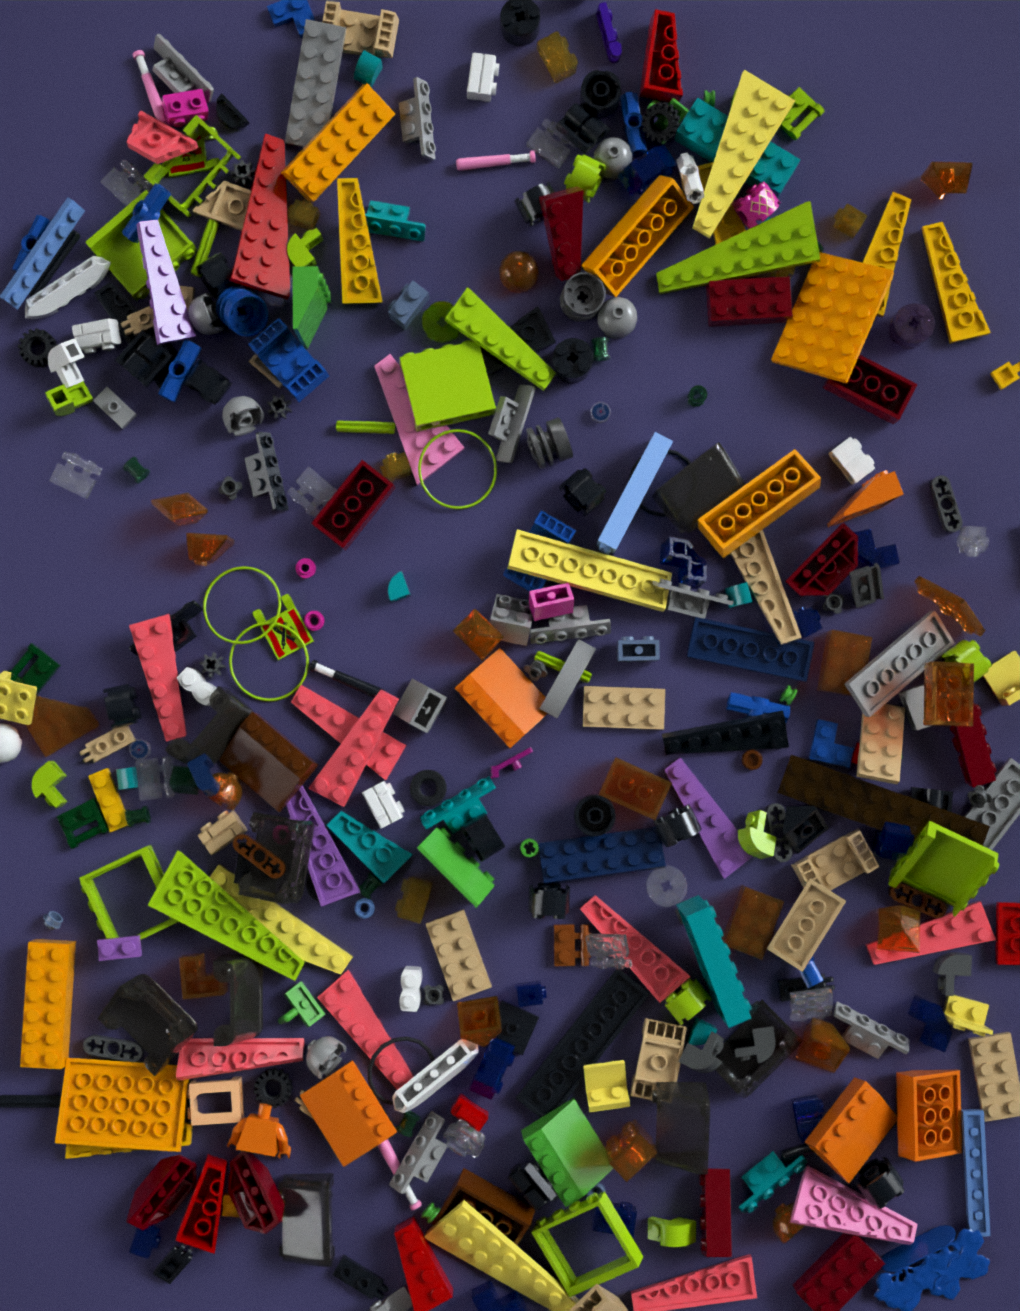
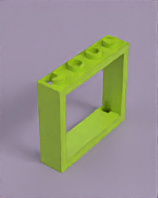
M151 845L79 878L82 886L81 890L84 894H87L89 899L88 906L92 912H95L97 926L104 932L105 939L119 936L93 879L142 856L157 888L164 876V872ZM170 917L169 920L137 935H140L142 940L179 921Z
M605 1191L600 1194L593 1193L582 1202L578 1200L565 1210L560 1208L548 1218L546 1216L539 1218L531 1232L569 1297L588 1290L596 1284L599 1285L638 1268L643 1259L641 1251ZM598 1206L627 1255L576 1277L548 1229Z

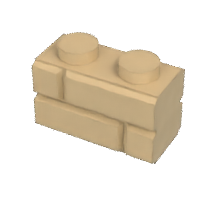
M226 810L217 816L218 821L212 825L209 822L200 828L202 832L198 834V837L211 855L216 854L233 842L236 836L248 831L235 811L229 813Z

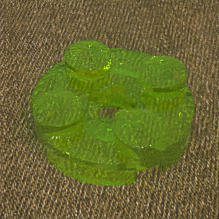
M438 301L425 310L422 316V326L429 339L439 343H446L458 337L460 332L447 323L444 327H440V324L436 323L440 321L441 317H444L445 320L448 313L454 307L453 304L446 301Z

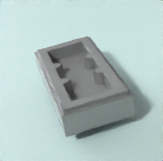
M108 387L93 400L122 429L137 416Z

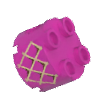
M763 181L758 185L754 184L746 190L747 195L736 199L732 206L746 227L750 229L758 225L756 221H764L779 207L781 202L768 184Z

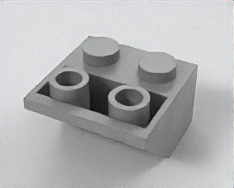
M496 594L487 638L527 646L533 619L529 600Z
M412 678L393 714L425 733H429L448 698Z
M931 683L919 684L898 692L912 730H920L946 722L944 707L939 705L937 697H939L938 691Z

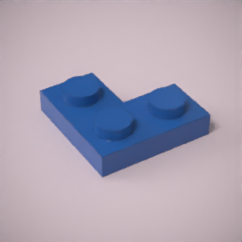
M281 0L267 6L275 28L294 20L300 38H303L306 19L315 21L307 0Z
M817 719L808 759L850 768L854 748L834 744L838 723Z

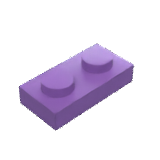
M140 935L97 940L99 961L142 956Z

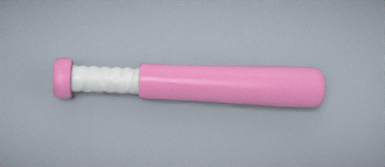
M137 50L133 53V58L137 60L140 67L141 78L155 119L168 125L161 98L144 60L145 53L142 50Z
M535 151L518 155L504 154L459 158L456 160V168L458 171L511 165V163L530 161V163H535Z
M387 1139L379 1144L378 1148L394 1175L400 1166V1162ZM408 1185L404 1193L410 1202V1209L415 1210L422 1203L416 1199L413 1190Z

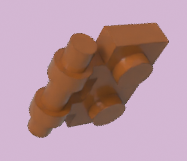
M554 924V966H575V958H581V966H589V958H591V951H589V939H591L589 924H581V932H575L574 924ZM575 939H581V950L575 951Z

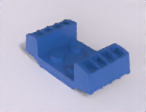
M277 318L248 344L251 350L299 403L329 377L325 368L317 359L315 360L280 318Z
M541 510L529 533L569 544L577 530ZM507 568L503 574L504 577L528 591L541 589L547 582L546 579Z

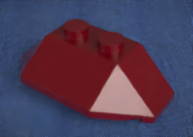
M842 523L785 582L800 596L830 595L849 575V572L858 566V536L845 523Z
M242 1151L230 1161L231 1170L228 1193L244 1227L267 1234L282 1222L285 1203L268 1168L251 1152Z
M180 1154L161 1159L134 1192L126 1219L127 1223L145 1230L150 1225L169 1218L196 1185V1163Z

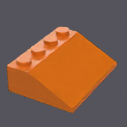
M887 470L875 474L866 483H863L862 488L827 523L828 528L885 507L904 495L895 471L888 473Z
M501 648L495 651L455 687L509 748L547 715V713L540 710L546 697Z
M353 1060L300 1095L343 1167L397 1133Z
M910 1070L896 1072L898 1156L916 1162L961 1154L960 1070Z
M854 1077L805 1140V1143L847 1183H850L895 1124L897 1116L874 1088L866 1081Z

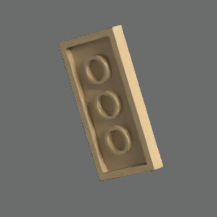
M584 686L582 727L664 730L665 689Z
M884 704L871 717H865L862 712L857 777L892 784L900 782L905 707Z
M810 878L767 949L803 972L846 903V900Z
M464 909L426 923L453 1001L492 987Z
M1003 1032L985 1035V1037L968 1038L980 1109L984 1110V1122L1020 1116V1082L1011 1033Z

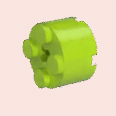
M578 154L573 163L575 168L572 174L568 173L564 185H566L565 189L576 186L583 189V201L589 203V196L593 198L601 184L603 177L600 176L601 169L605 171L606 165L584 154L582 156Z
M961 640L941 656V658H945V661L942 663L948 674L955 681L958 679L963 683L960 685L963 687H969L985 675L992 666L990 660L979 651L980 647L974 640L970 642Z
M688 978L681 984L683 989L677 994L673 991L665 998L667 1002L665 1007L680 1025L684 1024L682 1019L690 1020L706 1006L704 1003L706 999L709 1002L712 1000L711 996L697 979L692 981L691 978Z

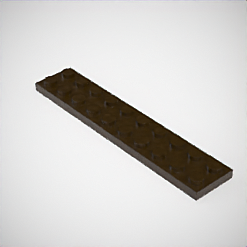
M794 755L790 756L777 792L911 842L916 839L929 821L982 846L990 828L986 824Z

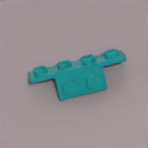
M370 200L367 214L365 213L370 233L423 242L425 240L426 225L424 223L408 221L410 207Z
M490 776L480 779L473 786L460 791L458 795L443 801L436 808L426 811L420 817L424 828L428 829L444 820L452 834L461 829V826L480 814H487L479 798L496 788Z
M774 1151L741 1177L754 1195L738 1207L740 1211L744 1214L746 1212H753L758 1207L757 1203L762 1199L767 1200L774 1194V1189L778 1186L783 1187L790 1181V1176L794 1173L798 1174L806 1168L805 1164L808 1162L806 1158L801 1155L786 1168Z

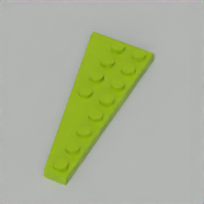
M811 201L794 207L657 272L660 295L708 285L709 281L733 280L820 262Z
M179 850L176 852L148 906L295 981L305 962Z

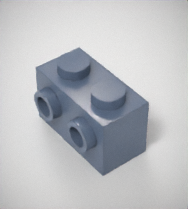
M413 280L402 288L400 292L402 295L398 300L394 299L388 307L390 319L405 330L430 299L429 292Z
M643 636L642 640H634V637H621V640L617 641V662H651L660 660L659 640H654V636Z

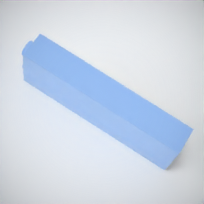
M657 432L654 433L596 543V546L599 547L598 550L607 555L615 553L672 445V440Z

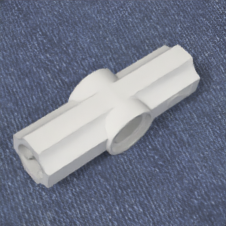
M688 152L683 153L676 159L682 189L685 191L687 201L692 202V204L700 203V200L704 198V191L698 167L692 155H689Z

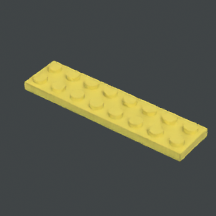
M518 529L515 533L507 567L510 570L561 584L569 583L571 587L664 612L666 609L669 589L652 584L653 581L660 582V578L669 581L672 578L671 572Z

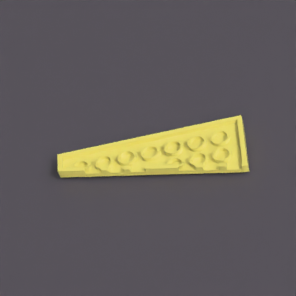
M746 70L741 75L704 190V198L701 200L692 227L709 239L795 103L794 99Z
M221 864L216 867L210 876L212 880L303 961L342 974L353 958L348 952L251 885L234 883L235 874Z
M465 1200L425 1233L424 1238L551 1311H569L579 1301L575 1295L569 1297L560 1282Z

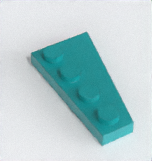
M342 811L326 825L383 884L413 855Z

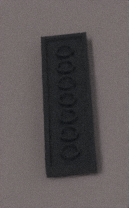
M617 967L517 1094L516 1099L539 1118L563 1105L584 1079L583 1066L596 1064L650 993Z

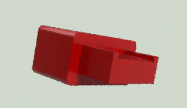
M462 1093L451 1106V1114L477 1132L482 1129L488 1120L489 1112L472 1102Z

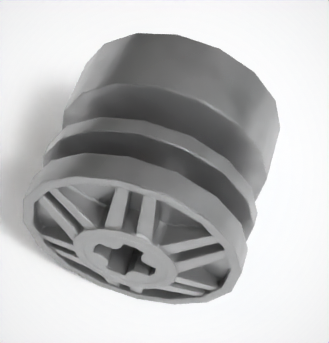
M580 272L573 275L566 282L560 295V306L563 313L569 319L576 322H585L592 319L598 313L606 298V289L603 282L596 275L589 272ZM579 296L585 299L583 303H581V300H577Z
M559 417L546 422V432H543L539 424L536 425L538 435H535L531 427L526 429L527 443L531 455L540 469L546 467L544 458L547 459L550 466L553 465L552 455L556 454L560 462L573 458L567 433Z

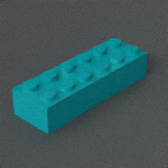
M697 98L677 129L674 140L706 160L714 162L728 116ZM770 141L745 183L752 186L764 181L778 198L801 159Z
M699 895L676 904L717 1014L728 1028L751 1019L749 1013L752 1010L751 1005L742 994L745 990L742 982L737 980L735 975L738 971L734 962H731L728 955H731L728 945L721 938L724 934L720 925H717L714 920L717 915L713 906H710L708 901L703 900Z

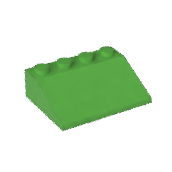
M318 266L293 267V330L305 349L309 348L327 311V303H331V292Z
M437 826L420 843L417 849L477 908L495 886L493 883L494 878L489 872L485 871L483 873L478 868L480 864L474 857L468 858L464 854L466 850L459 842L454 844L450 839L451 834L444 827L440 829Z
M574 1098L521 1130L524 1142L565 1207L584 1197L616 1167Z

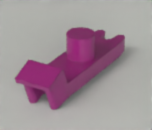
M532 748L524 750L497 766H491V778L499 777V770L510 764L514 771L521 768L522 765L519 759L532 753Z

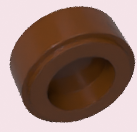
M747 750L742 755L741 761L746 769L756 770L762 765L763 758L758 751Z

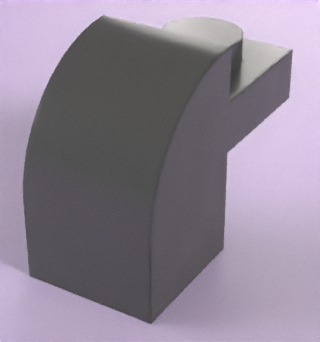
M949 952L937 959L933 972L941 974L937 982L940 993L945 996H954L955 975L971 976L972 955L962 952Z
M773 1026L752 1029L755 1046L735 1049L736 1057H741V1061L752 1060L753 1055H757L758 1063L769 1059L776 1046Z
M711 1031L702 1050L687 1043L678 1062L699 1073L712 1072L722 1063L721 1060L716 1058V1055L722 1051L724 1039Z

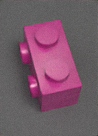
M202 89L163 95L162 106L168 126L182 127L188 124L195 115L203 121L208 120L209 110Z
M569 583L529 591V607L534 621L573 613L574 597Z

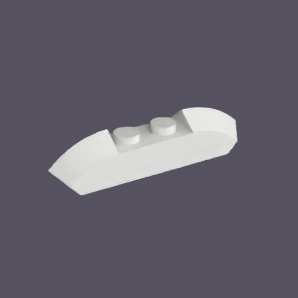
M92 256L26 300L25 319H40L51 316L58 312L57 308L66 306L71 299L84 294L89 287L91 289L95 288L107 274L111 262L102 257Z
M467 1037L460 1039L399 1088L392 1096L394 1110L405 1113L434 1094L478 1054V1042Z

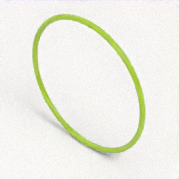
M453 429L439 433L426 444L419 458L418 475L424 491L433 501L450 509H466L480 503L491 492L497 477V463L491 447L483 438L467 430ZM461 432L478 438L488 448L493 459L494 476L491 486L483 497L469 505L451 506L438 501L429 493L422 479L421 463L425 451L434 440L448 433Z
M247 566L231 568L217 576L208 587L203 601V614L209 629L218 638L232 644L252 643L267 635L275 626L281 611V596L274 580L262 570ZM242 569L253 570L267 577L277 592L278 611L271 626L254 639L247 641L226 639L219 635L208 621L206 613L208 594L213 585L227 573Z
M261 622L254 624L246 628L244 631H242L235 639V641H238L247 631L251 630L252 628L261 625H271L273 622ZM277 622L276 626L289 630L298 638L306 656L304 675L300 683L288 694L277 698H261L246 691L237 681L232 668V655L236 644H233L230 650L229 668L234 682L245 694L261 701H278L292 695L303 684L309 668L308 651L301 637L288 626Z

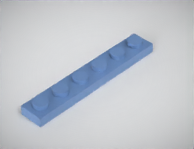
M67 197L0 295V298L15 309H19L85 212L75 201Z
M961 1109L967 1229L972 1231L979 1230L982 1237L990 1236L984 1110Z

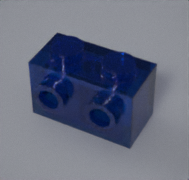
M622 1201L620 1204L612 1203L630 1235L634 1237L637 1217L636 1206ZM595 1207L591 1224L592 1231L614 1234L599 1207Z

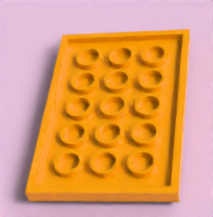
M819 252L820 262L812 263L792 309V318L786 323L771 361L772 363L847 384L894 272L890 269Z
M67 1058L55 1143L181 1152L187 1105L186 1094L190 1079H176L177 1065Z

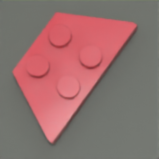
M143 111L139 112V121L133 125L132 133L127 139L128 148L156 164L198 148L195 140Z

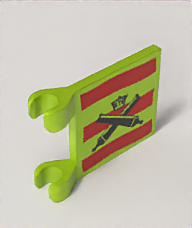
M210 127L213 131H215L218 134L214 127ZM206 129L195 140L198 148L183 154L168 171L170 178L212 171L220 162L219 158L207 161L204 140H214L215 138Z
M289 594L283 595L281 599L287 610L280 613L277 623L286 625L294 630L301 637L305 646L314 642ZM260 609L252 612L257 623L273 622L276 617L274 616L266 621ZM261 625L260 628L264 633L271 625ZM275 625L265 635L278 660L303 648L298 638L283 627Z

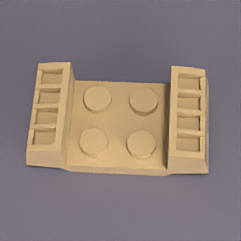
M326 1L322 22L346 27L347 29L343 53L361 55L363 50L376 57L393 58L399 18L395 12L381 9L380 16L341 10L340 2Z
M859 828L839 837L791 865L803 888L811 878L830 891L862 873L868 874L880 867Z
M648 1018L644 1019L642 1028L643 1038L636 1072L631 1082V1096L672 1104L681 1064L678 1061L684 1049L686 1026Z

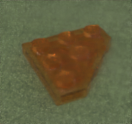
M921 576L916 578L914 583L919 588L917 591L939 606L945 615L951 616L962 625L964 631L970 635L974 633L980 637L984 634L986 630L965 599Z
M36 695L32 723L26 725L45 757L100 726L90 708Z

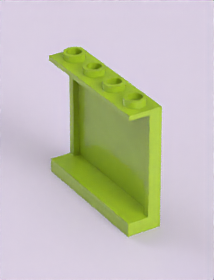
M147 190L85 242L98 257L111 262L109 270L136 301L144 299L150 292L146 284L148 280L147 273L143 267L140 243L130 241L123 235L122 231L132 218L135 205L140 200H144L149 193ZM161 209L158 222L174 271H177L185 259L189 260L194 256L197 248L164 210Z
M466 340L458 345L447 344L435 350L428 348L416 354L409 352L399 357V365L402 368L415 419L416 432L495 415L496 406L480 346L474 341Z
M929 821L891 869L888 885L896 888L900 882L906 883L954 906L952 915L956 916L960 910L963 911L971 898H975L978 889L986 885L989 876L997 872L999 868L998 853Z

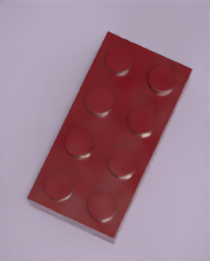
M790 276L709 281L706 287L709 327L787 323L792 318Z
M859 355L847 384L827 378L822 388L894 425L900 420L918 384Z
M361 460L311 524L346 551L392 494L395 486L365 461Z
M843 1233L793 1284L796 1293L814 1311H839L885 1263L861 1236Z

